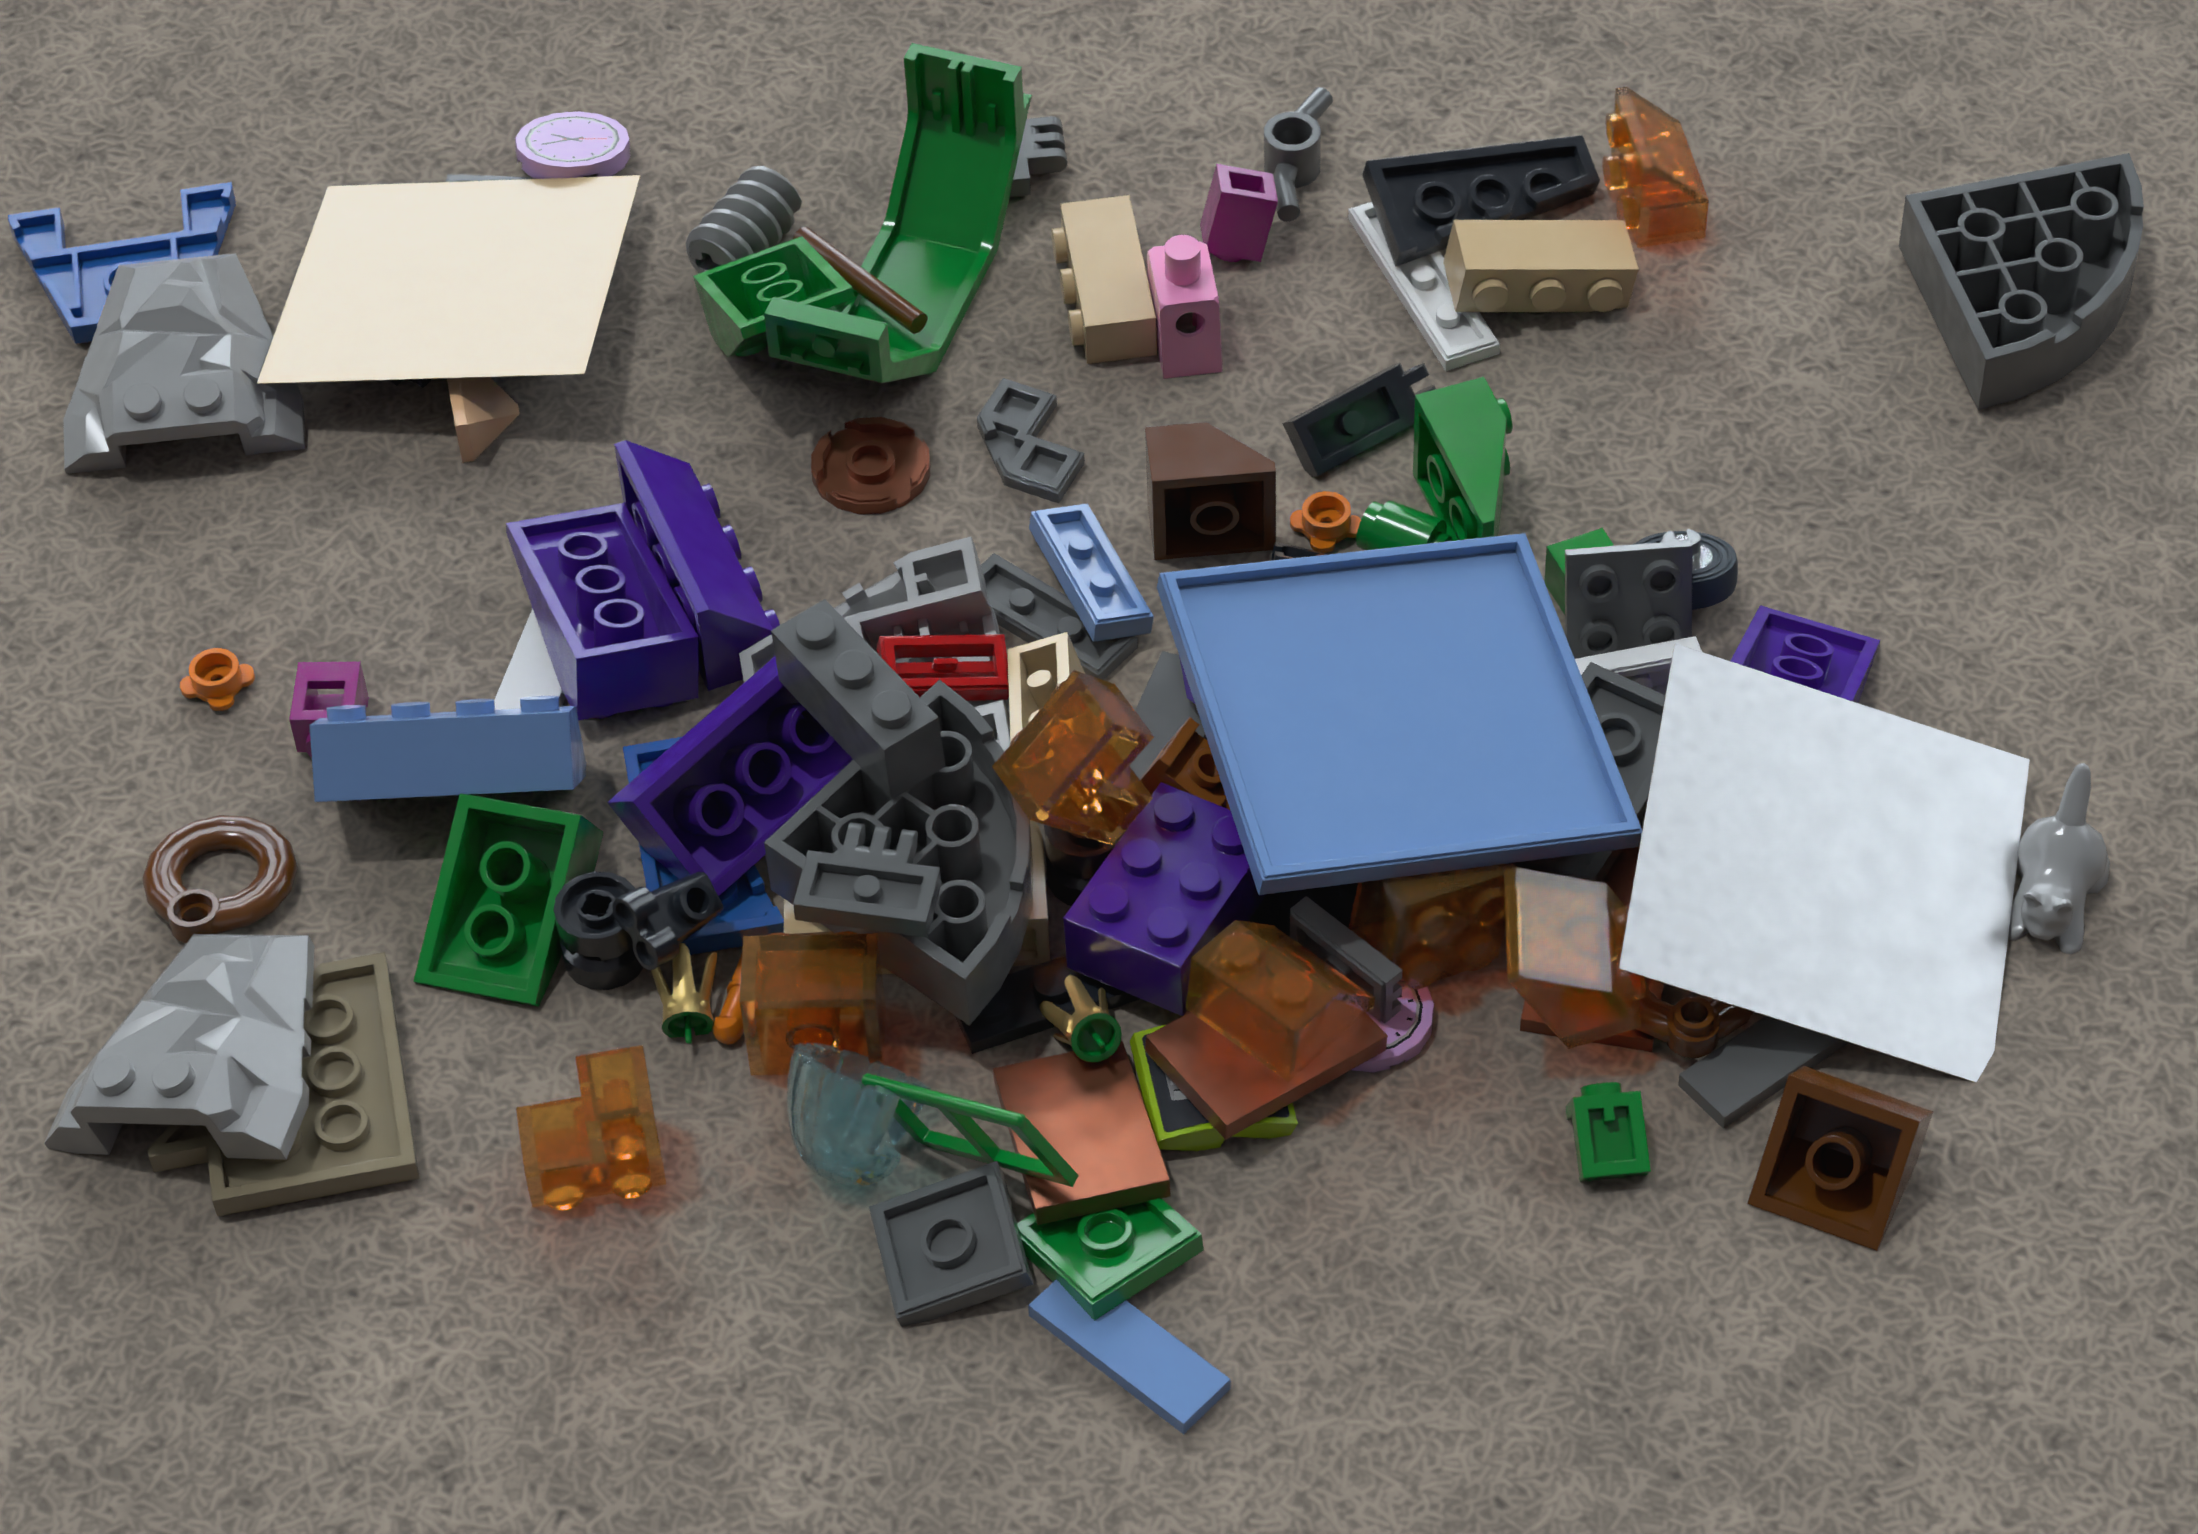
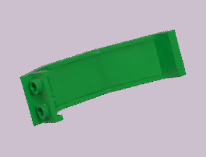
M911 43L904 56L908 113L901 150L883 225L861 267L924 312L928 317L927 323L919 333L912 334L856 291H854L855 299L842 312L773 297L764 312L770 357L880 383L937 371L998 251L1032 97L1031 94L1023 93L1021 66Z

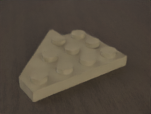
M382 952L321 963L314 970L312 1009L304 1012V1030L311 1039V1054L309 1057L302 1058V1078L309 1087V1105L287 1160L227 1158L205 1125H170L148 1149L153 1172L208 1163L212 1202L217 1216L419 1179L386 953Z

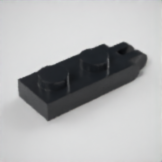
M1401 363L1389 366L1282 423L1303 469L1311 477L1319 476L1414 425L1415 395L1436 389L1435 385H1431L1414 393L1411 387L1412 384L1430 375L1425 363L1405 372Z

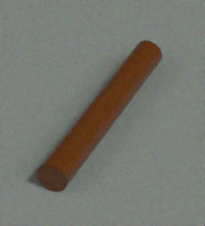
M804 226L796 231L793 239L802 236L852 286L854 291L912 334L919 333L925 327L928 317L916 306L810 228Z

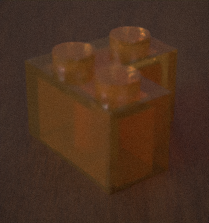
M1074 670L1065 681L1053 690L1050 699L1028 725L1013 737L1009 747L993 764L992 768L1031 821L1113 845L1153 799L1130 765L1154 736L1115 684Z
M643 1045L575 1056L581 1092L580 1097L516 1107L524 1171L532 1208L546 1205L552 1209L566 1210L578 1206L585 1198L615 1194L621 1198H635L646 1194L654 1186L667 1184Z

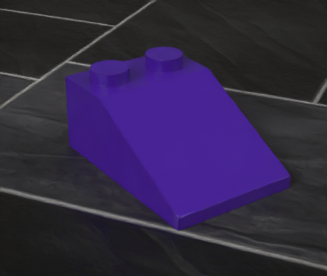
M1760 605L1730 661L1859 703L1881 640Z

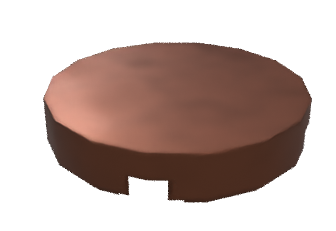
M885 417L857 418L845 422V429L836 432L834 435H832V430L822 436L811 454L812 482L820 496L837 509L856 514H881L903 507L922 493L930 478V452L924 439L922 442L917 438L915 430L904 422Z

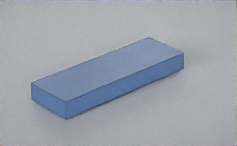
M1080 504L1031 512L1029 530L1092 641L1151 633L1154 616L1088 504Z
M1055 1280L1028 1305L1029 1316L1182 1434H1185L1231 1389L1230 1378L1127 1300L1094 1321L1064 1287Z

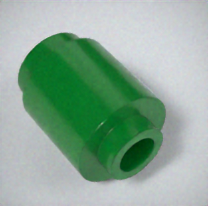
M1391 500L1385 504L1373 501L1367 507L1360 521L1356 545L1364 550L1448 542L1453 541L1451 535L1446 534L1447 524L1443 519Z

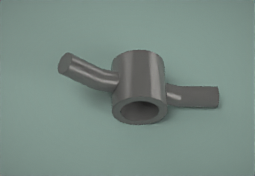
M1316 87L1294 112L1277 114L1269 119L1264 127V172L1273 174L1278 198L1277 215L1280 220L1285 222L1293 221L1300 215L1295 188L1309 185L1320 174L1321 127L1317 120L1333 102L1330 92L1322 87Z

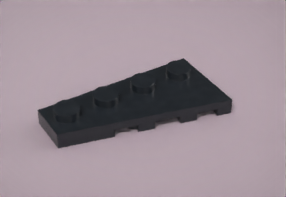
M1583 135L1368 160L1362 174L1395 267L1446 249L1454 220H1526L1594 195L1600 182Z

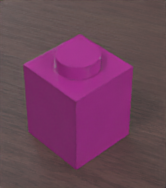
M1216 164L1200 222L1203 243L1207 244L1209 253L1228 262H1238L1241 259L1261 262L1278 204L1272 173Z

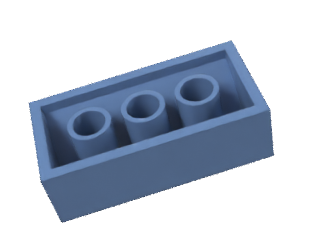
M533 696L520 698L521 709L495 710L494 699L456 701V712L431 713L430 702L397 703L391 705L392 715L366 716L365 705L326 708L327 718H319L310 724L315 802L459 795L460 793L470 795L575 789L586 776V760L576 706L559 707V696Z

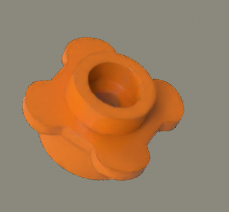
M1323 491L1309 496L1304 501L1302 510H1296L1291 514L1290 527L1296 532H1302L1310 540L1312 550L1328 553L1334 550L1336 543L1347 537L1355 538L1357 536L1361 518L1351 515L1350 503L1344 496L1335 492Z
M223 648L207 649L197 654L190 662V676H186L180 681V690L186 698L197 697L208 702L212 710L223 711L234 705V697L243 687L249 686L254 682L255 674L250 665H239L237 657L231 651Z

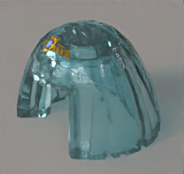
M799 1043L794 1048L790 1060L787 1078V1112L792 1140L800 1158L817 1175L842 1185L870 1186L884 1180L900 1163L901 1154L894 1147L907 1132L893 1117L900 1096L878 1085H875V1087L870 1085L864 1087L862 1077L869 1073L930 1090L931 1088L912 1076H905L906 1073L892 1066L883 1065L880 1061L876 1060L870 1064L869 1058L862 1054L846 1049L840 1051L834 1046L825 1044ZM900 1098L918 1116L924 1104Z

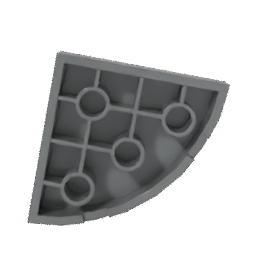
M2129 153L1905 196L1899 248L1978 410L2021 399L2059 381L2088 360L2114 331L2130 298L2143 229L2142 214L2144 205L2142 185Z
M938 680L920 698L939 717L944 768L891 800L867 773L852 760L764 842L771 890L793 904L808 850L841 854L850 823L865 825V841L863 846L866 847L871 845L876 826L890 827L891 843L889 850H897L903 829L917 831V848L913 864L940 867L942 884L928 938L828 924L822 925L970 1026L1000 990L1022 948L1032 911L1033 856L1030 818L1021 778L1011 758H1007L1002 747L994 739V730L974 706L941 680Z

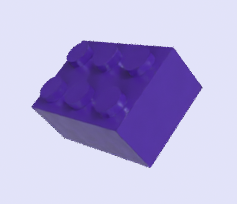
M1161 782L1064 916L1067 968L1184 1016L1267 895L1258 894L1231 810Z

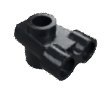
M695 872L652 891L642 886L637 887L614 900L612 904L613 915L617 923L632 938L633 951L637 960L648 970H654L677 957L680 951L679 944L720 915L724 908L711 881L704 872Z

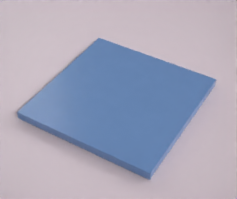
M1525 533L1163 572L1159 574L1157 590L1259 895L1639 846L1642 828Z

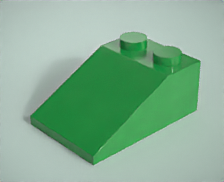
M802 236L693 276L711 336L727 357L734 354L740 357L750 356L767 347L764 312L773 297L837 312H842L855 299L852 286Z
M1485 377L1415 395L1413 476L1434 516L1446 521V534L1451 535L1453 541L1498 536L1503 481L1504 476L1510 474V461L1505 448L1506 434L1512 433L1513 424L1506 401L1503 398H1495Z
M460 793L413 982L539 1007L562 956L560 938L554 916L556 896L562 887L575 877L595 871L604 832L579 814Z

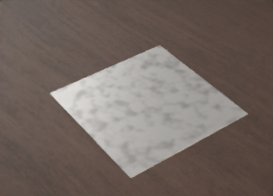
M1675 643L1619 969L1972 1082H1977L1995 1049L2018 860L2017 850L2020 843L2030 760Z

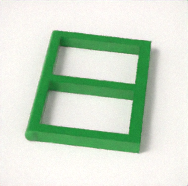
M869 1073L862 1077L863 1086L910 1136L921 1144L935 1150L986 1164L997 1161L1001 1168L1070 1187L1074 1186L1079 1176L1024 1114ZM900 1098L938 1108L966 1139L929 1130ZM971 1117L1010 1127L1039 1159L1000 1149Z

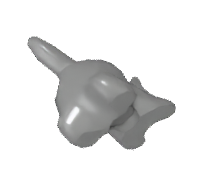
M2080 763L2074 767L2066 783L2056 815L2037 819L2026 829L2023 837L2020 839L2017 850L2016 874L2022 877V881L2012 903L2008 940L2015 941L2030 933L2033 937L2050 940L2054 938L2063 953L2073 954L2080 951L2084 936L2086 896L2089 893H2098L2108 883L2110 860L2102 834L2086 823V813L2091 792V771L2085 763Z

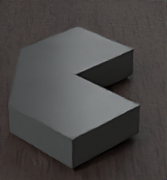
M1003 378L977 416V428L1004 486L1059 504L1085 464V455L1082 452L1037 438V435L1057 406V395Z

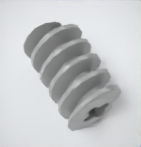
M752 166L743 171L738 181L728 188L725 196L715 203L712 211L702 218L700 224L691 230L686 239L687 255L698 274L778 245L782 235L792 229L795 222L793 214L800 210L802 200L795 187L777 171L765 166Z

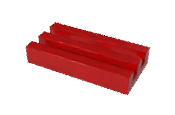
M1004 634L879 636L877 654L919 697L926 693L938 680H941L966 701L1008 700L1009 698L1008 659ZM993 656V661L958 662L957 658H935L933 662L896 663L895 658Z

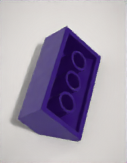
M627 440L615 443L623 503L626 505L698 635V670L708 691L743 680L739 653L770 636L771 630L780 626V622L773 609L763 610L760 604L763 601L762 591L751 566L741 567L738 561L741 559V550L736 534L730 524L721 527L718 518L721 517L720 508L712 486L709 483L700 485L690 463Z
M774 656L607 803L650 856L679 879L695 872L706 873L716 893L720 896L766 855L764 842L853 759L779 681L776 658Z

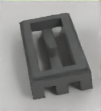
M1305 896L1290 908V951L1294 955L1307 950L1358 1005L1380 1022H1388L1401 1011V1002L1397 998L1402 995V986L1397 982L1402 979V969L1309 897Z

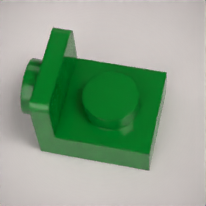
M1619 1082L1596 1083L1581 1087V1096L1573 1097L1565 1107L1567 1120H1572L1580 1182L1648 1175L1651 1172L1641 1091L1622 1092L1621 1083Z

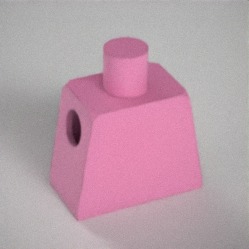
M1188 235L1174 236L1165 243V246L1152 247L1147 251V279L1156 315L1157 349L1163 379L1222 372L1219 299L1207 244ZM1192 312L1193 326H1196V332H1180L1176 328V321L1181 315Z

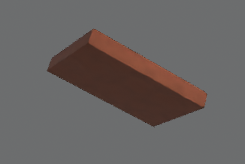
M1304 950L1147 1035L1145 1051L1226 1140L1386 1051L1388 1035L1307 950Z
M1123 1041L1120 1042L1119 1047L1110 1057L1099 1062L1084 1061L1072 1051L993 1068L994 1083L1002 1109L1024 1114L1079 1175L1074 1186L1070 1187L1022 1173L1037 1225L1148 1202L1157 1198L1171 1197L1170 1179ZM1008 1127L1015 1153L1039 1159L1020 1137Z

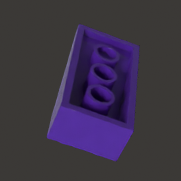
M624 503L506 523V534L559 685L569 705L576 706L578 720L607 718L616 713L648 707H666L674 702L698 698V635Z

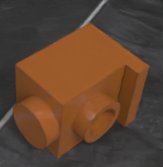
M1189 717L1163 747L1133 789L1149 800L1162 782L1230 810L1208 741L1195 731L1200 724Z

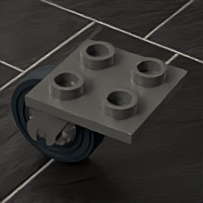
M1690 529L1653 534L1632 545L1565 549V636L1574 658L1577 659L1692 637V610L1716 605L1726 600L1734 592L1738 580L1736 552L1726 541L1713 535Z

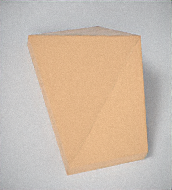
M490 377L447 378L462 463L474 461L520 414L518 404Z

